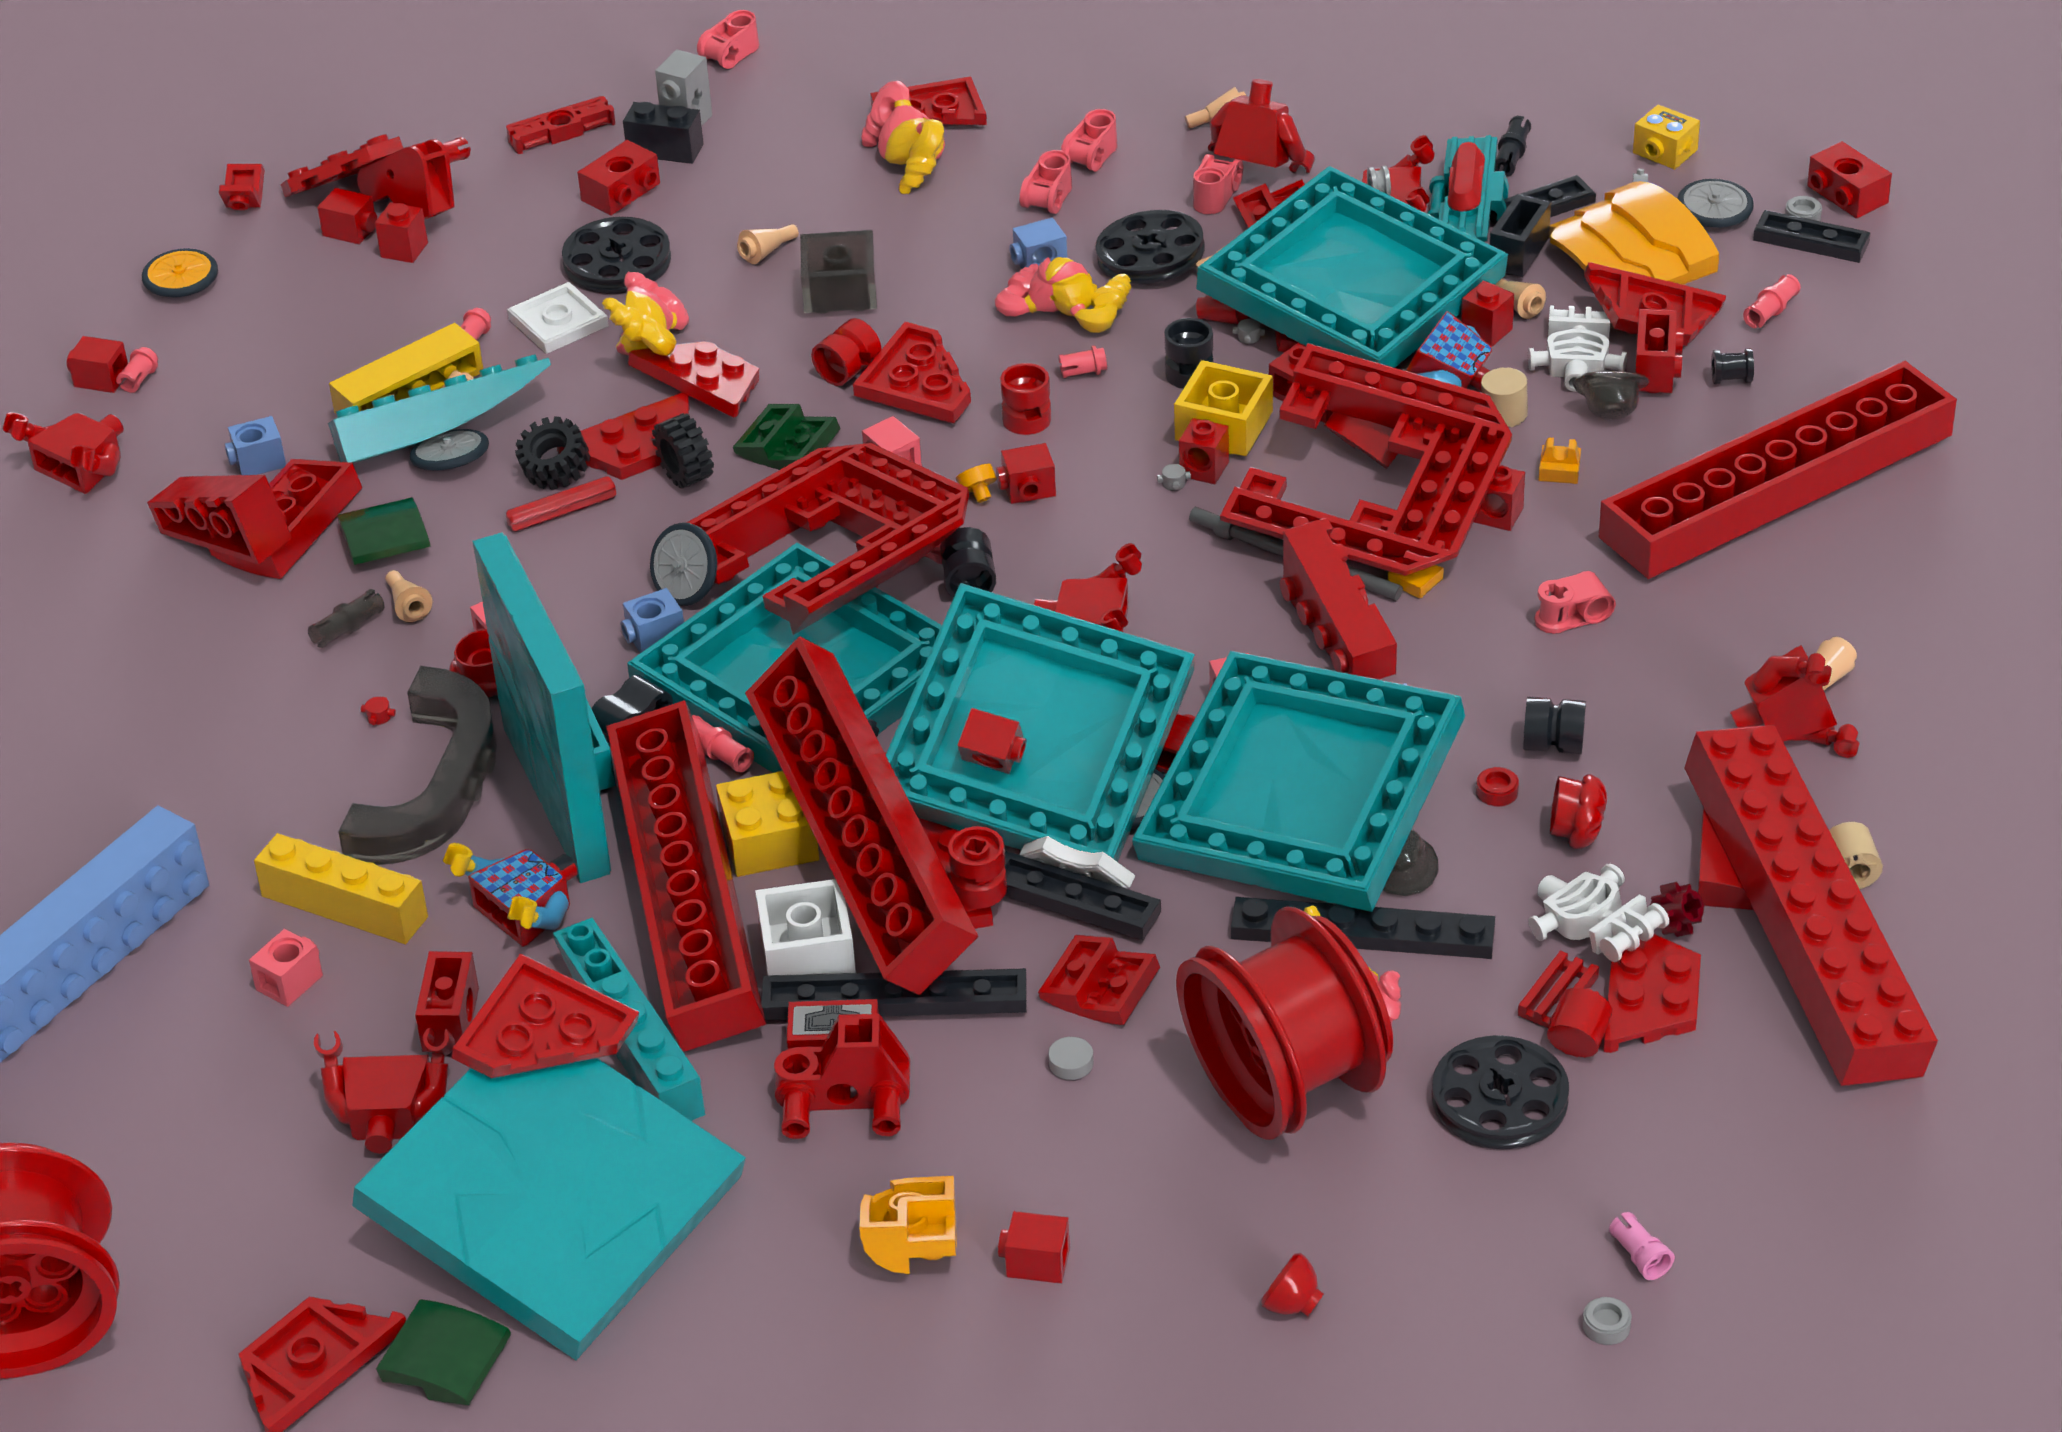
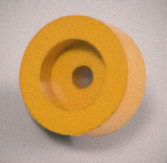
M991 464L975 466L956 476L957 483L967 487L969 493H974L977 503L987 501L992 497L988 486L994 483L997 477Z

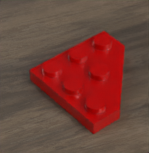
M387 134L367 140L366 144L361 145L360 149L353 151V153L348 154L347 150L330 155L327 157V160L320 162L321 166L311 170L307 166L287 173L289 179L280 184L286 198L358 174L361 168L402 149L403 145L399 136L388 139Z
M904 322L853 383L854 396L950 423H955L971 403L970 388L966 381H962L959 375V368L950 352H946L938 330L909 322Z
M520 953L454 1045L452 1059L490 1078H496L614 1055L619 1051L637 1024L639 1011Z

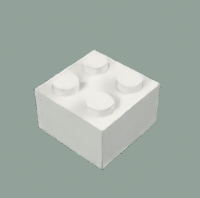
M836 879L755 890L767 976L856 973L853 939L846 901Z

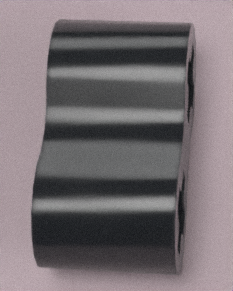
M634 675L627 679L616 693L604 696L596 701L591 709L603 734L609 738L608 725L672 705L673 698L670 693L643 676Z

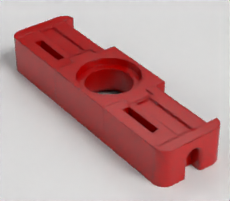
M599 96L508 124L506 129L509 144L517 154H523V150L549 142L552 145L584 135V131L610 123L613 126L616 122L613 106L608 105V100L604 96Z

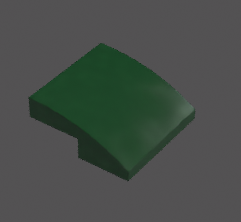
M768 404L735 443L733 450L735 454L754 463L781 470L818 448H826L839 432L840 426L836 417L804 416L800 404Z
M413 497L337 515L340 529L346 539L348 552L354 565L431 547L422 517Z
M420 1299L376 1370L382 1382L422 1387L428 1400L469 1405L510 1338L511 1332L506 1326L472 1311L445 1303Z

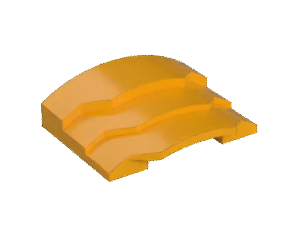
M1635 181L1605 192L1603 201L1574 211V216L1550 225V243L1567 253L1584 271L1588 262L1682 285L1718 271L1719 252L1701 223L1676 197L1663 188L1648 182Z

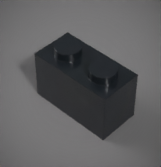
M633 102L623 120L625 140H629L656 153L658 160L693 164L704 145L701 116L698 109H690L684 106L657 105L651 102Z
M1516 194L1490 232V245L1508 254L1505 274L1523 277L1549 239L1551 202Z

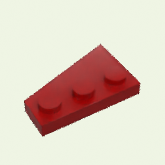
M971 76L907 87L910 93L911 105L929 119L937 120L942 124L987 125L986 111ZM878 92L870 93L871 106Z

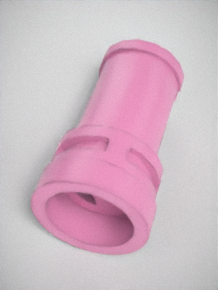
M1625 1212L1621 1214L1628 1224L1627 1227L1616 1217L1609 1227V1232L1629 1252L1631 1261L1638 1268L1642 1276L1647 1280H1655L1665 1275L1674 1263L1675 1256L1666 1245L1662 1244L1657 1237H1652L1637 1221L1633 1213Z

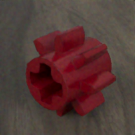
M1678 882L1660 885L1661 894L1651 896L1652 901L1650 905L1653 903L1659 904L1668 914L1669 925L1665 928H1660L1662 929V934L1674 933L1676 937L1693 934L1692 924L1701 923L1704 914V904L1701 896L1692 890L1690 884L1679 886Z

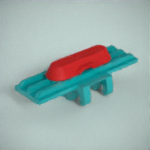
M1491 135L1481 138H1475L1474 136H1469V138L1452 137V139L1447 140L1444 175L1435 176L1430 180L1429 190L1432 197L1430 211L1427 214L1485 242L1488 241L1491 210L1497 213V221H1499L1507 209L1504 199L1508 198L1509 183L1505 171L1495 172L1498 139Z

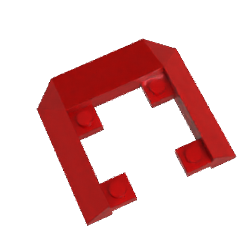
M1307 343L1293 371L1294 381L1279 409L1280 419L1316 429L1327 409L1394 429L1388 440V451L1420 460L1397 510L1359 499L1350 520L1281 500L1287 488L1286 477L1250 467L1240 488L1234 487L1220 514V521L1283 539V530L1327 517L1333 527L1330 539L1334 545L1342 543L1348 554V559L1403 576L1456 558L1512 441V433L1488 394Z
M873 443L818 448L686 523L697 525L712 540L717 555V573L714 583L718 585L732 580L736 574L748 568V557L800 527L811 532L824 527L828 521H832L863 537L855 542L857 552L804 583L792 578L762 596L765 609L789 621L792 634L794 635L914 565L964 524L969 491L967 487Z

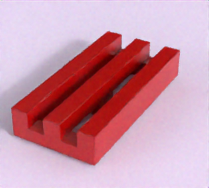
M1560 950L1519 1003L1518 1016L1549 1028L1553 1015L1551 1017L1546 1015L1553 1005L1560 1000L1562 993L1575 976L1580 979L1573 988H1591L1599 977V966L1591 963L1588 968L1584 967L1583 959L1575 957L1573 961L1568 960V953ZM1564 971V973L1562 974V976H1561V977L1559 978V980L1555 983V981L1558 979V977H1559V976L1561 975V973ZM1555 983V985L1552 987V989L1549 991V993L1546 995V997L1534 1011L1535 1007L1539 1004V1002L1542 1000V998L1545 996V994L1548 992L1551 986Z

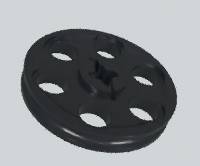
M1148 210L1127 215L1111 223L1098 236L1095 248L1098 265L1104 274L1110 278L1118 274H1127L1131 284H1149L1166 281L1189 271L1201 260L1205 251L1202 227L1193 217L1172 210ZM1170 227H1178L1176 229L1167 230V228ZM1140 228H1142V230H1139V231H1131V230H1133V229H1140ZM1187 243L1191 244V245H1189V246H1184V247H1183V246H1180V245H1182V244H1187ZM1112 247H1120V248L1114 249V250H1110V249H1109V248H1112ZM1162 262H1170L1165 265H1157ZM1130 263H1133V264H1134V265H1131V266H1125V267L1123 266V265H1125V264H1130Z
M610 217L590 222L575 230L563 245L562 258L566 275L576 285L595 292L621 293L627 292L628 289L624 285V278L628 271L639 272L645 278L652 281L660 278L670 265L671 251L669 238L658 225L641 218ZM620 232H631L627 235H617ZM587 241H596V243L590 245L582 244ZM650 243H656V244H658V245L653 246V247H645V246H644V245L650 244ZM580 262H589V264L584 266L576 265ZM643 264L651 265L647 268H637V266ZM607 274H616L615 277L611 278L603 277Z
M1493 1035L1465 1041L1452 1048L1442 1057L1433 1074L1432 1103L1437 1117L1454 1135L1481 1147L1514 1149L1537 1143L1548 1137L1560 1126L1568 1109L1569 1081L1562 1064L1545 1048L1522 1038ZM1503 1054H1511L1519 1058V1061L1514 1064H1503L1496 1058ZM1468 1064L1474 1066L1477 1071L1466 1075L1456 1072L1454 1068L1458 1065ZM1539 1076L1551 1078L1555 1083L1547 1087L1535 1085L1531 1080ZM1451 1097H1463L1469 1103L1463 1107H1453L1447 1104L1446 1100ZM1530 1109H1540L1547 1114V1117L1534 1120L1526 1117L1524 1112ZM1488 1119H1495L1501 1121L1505 1126L1498 1130H1489L1484 1128L1481 1123Z

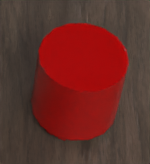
M1570 988L1562 993L1547 1030V1038L1555 1048L1565 1054L1583 1058L1594 1056L1598 1052L1612 1016L1610 1003L1603 996L1599 995V992L1593 991L1590 988Z

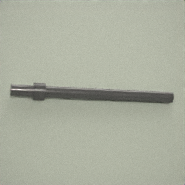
M1196 506L1191 510L1189 520L1214 530L1215 535L1227 540L1235 538L1283 557L1282 539L1220 521L1219 515ZM1348 565L1350 575L1359 574L1365 589L1395 601L1400 598L1403 590L1401 585Z

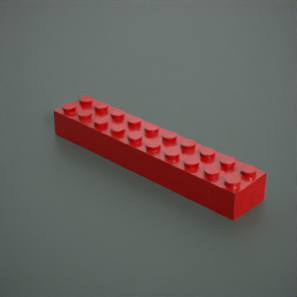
M1902 361L1602 500L1599 538L1642 575L1650 579L1952 436L1957 399L1907 361Z
M799 636L745 694L883 978L920 995L979 936L835 655Z
M684 700L608 725L607 731L666 1018L679 1047L685 1052L766 1025L702 742L686 701Z
M1775 725L1696 731L1684 769L1840 1085L1924 1077L1938 1039Z

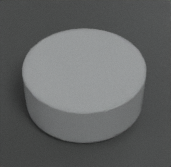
M1797 196L1787 201L1785 214L1821 221L1822 205L1813 197Z
M1064 1037L1055 1041L1049 1048V1068L1054 1075L1061 1079H1080L1089 1074L1093 1068L1092 1046L1082 1038Z
M1601 1297L1594 1299L1584 1309L1583 1330L1587 1337L1596 1343L1603 1345L1620 1343L1630 1333L1631 1311L1625 1303L1615 1298Z

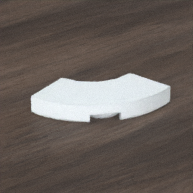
M1049 836L1024 844L1020 852L1021 856L1125 889L1130 888L1135 878L1132 872L1104 852L1090 853L1065 846Z

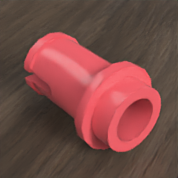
M474 308L464 314V322L460 326L478 341L482 334H486L490 330L491 317L485 310Z
M1093 345L1091 350L1059 355L1063 379L1091 372L1100 375L1102 370H1107L1106 355L1103 347L1096 348Z
M141 347L132 351L130 362L116 378L117 383H121L126 378L120 385L123 390L129 393L136 392L146 376L156 371L158 367L156 353L147 347Z

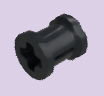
M1745 349L1742 353H1721L1720 350H1713L1711 356L1713 383L1720 384L1722 380L1744 379L1746 383L1753 382L1754 357L1752 349Z

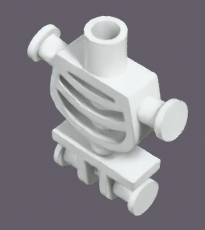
M1550 305L1547 351H1534V348H1528V365L1530 371L1535 370V366H1548L1551 377H1565L1564 383L1566 388L1573 392H1580L1586 388L1588 378L1602 379L1606 369L1618 370L1620 375H1624L1627 353L1622 352L1621 355L1609 354L1610 320L1605 312L1591 311L1592 307H1586V314L1574 313L1575 306H1569V310L1554 309V305Z
M1606 864L1601 869L1600 876L1584 872L1569 883L1553 875L1543 878L1538 887V896L1544 900L1546 914L1539 918L1534 915L1528 919V923L1533 935L1539 941L1545 940L1547 933L1554 929L1570 940H1581L1590 937L1592 952L1598 955L1603 952L1610 961L1617 962L1622 958L1623 951H1633L1639 947L1640 940L1647 941L1652 938L1654 929L1668 926L1669 917L1664 908L1659 904L1653 903L1647 908L1646 898L1640 894L1622 906L1619 887L1625 882L1624 874L1617 866Z

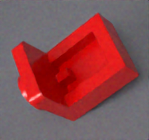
M227 164L225 185H219V194L226 208L241 211L248 208H261L265 173L262 164Z

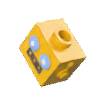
M1658 104L1635 123L1633 153L1675 170L1698 150L1700 120Z

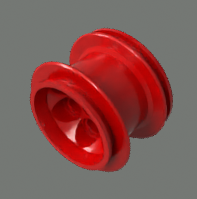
M1284 907L1276 912L1272 921L1271 947L1238 962L1233 956L1220 948L1205 946L1197 952L1195 957L1184 961L1179 966L1176 977L1178 1003L1195 1053L1219 1096L1245 1127L1258 1137L1272 1140L1283 1133L1292 1134L1298 1132L1304 1125L1306 1118V1093L1337 1077L1351 1088L1363 1093L1375 1092L1382 1086L1386 1074V1062L1389 1061L1393 1052V1032L1389 1014L1380 989L1363 957L1349 938L1328 919L1321 916H1311L1295 907Z
M0 1143V1379L43 1373L63 1366L88 1352L104 1337L112 1325L117 1310L120 1286L116 1264L106 1249L100 1245L112 1219L111 1197L104 1182L91 1168L79 1160L46 1147L26 1143Z

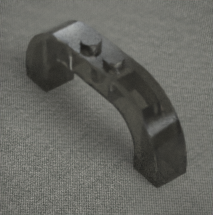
M420 666L407 692L413 723L441 726L450 729L454 733L428 787L419 796L406 803L387 807L352 803L338 831L343 855L376 865L395 864L423 856L451 839L465 822L474 801L478 802L480 800L487 773L491 774L495 767L497 739L491 705L487 695L478 684L464 675L446 669Z

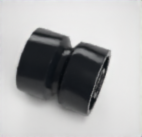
M1196 318L1178 319L1166 327L1164 331L1166 379L1171 385L1184 389L1201 360L1214 363L1212 354L1213 330L1207 322Z
M958 528L942 541L940 545L947 591L954 597L960 583L992 592L996 585V573L990 539L986 533L977 528Z
M1527 696L1523 750L1546 752L1551 745H1554L1559 753L1582 754L1586 701L1563 699L1559 705H1554L1550 698Z

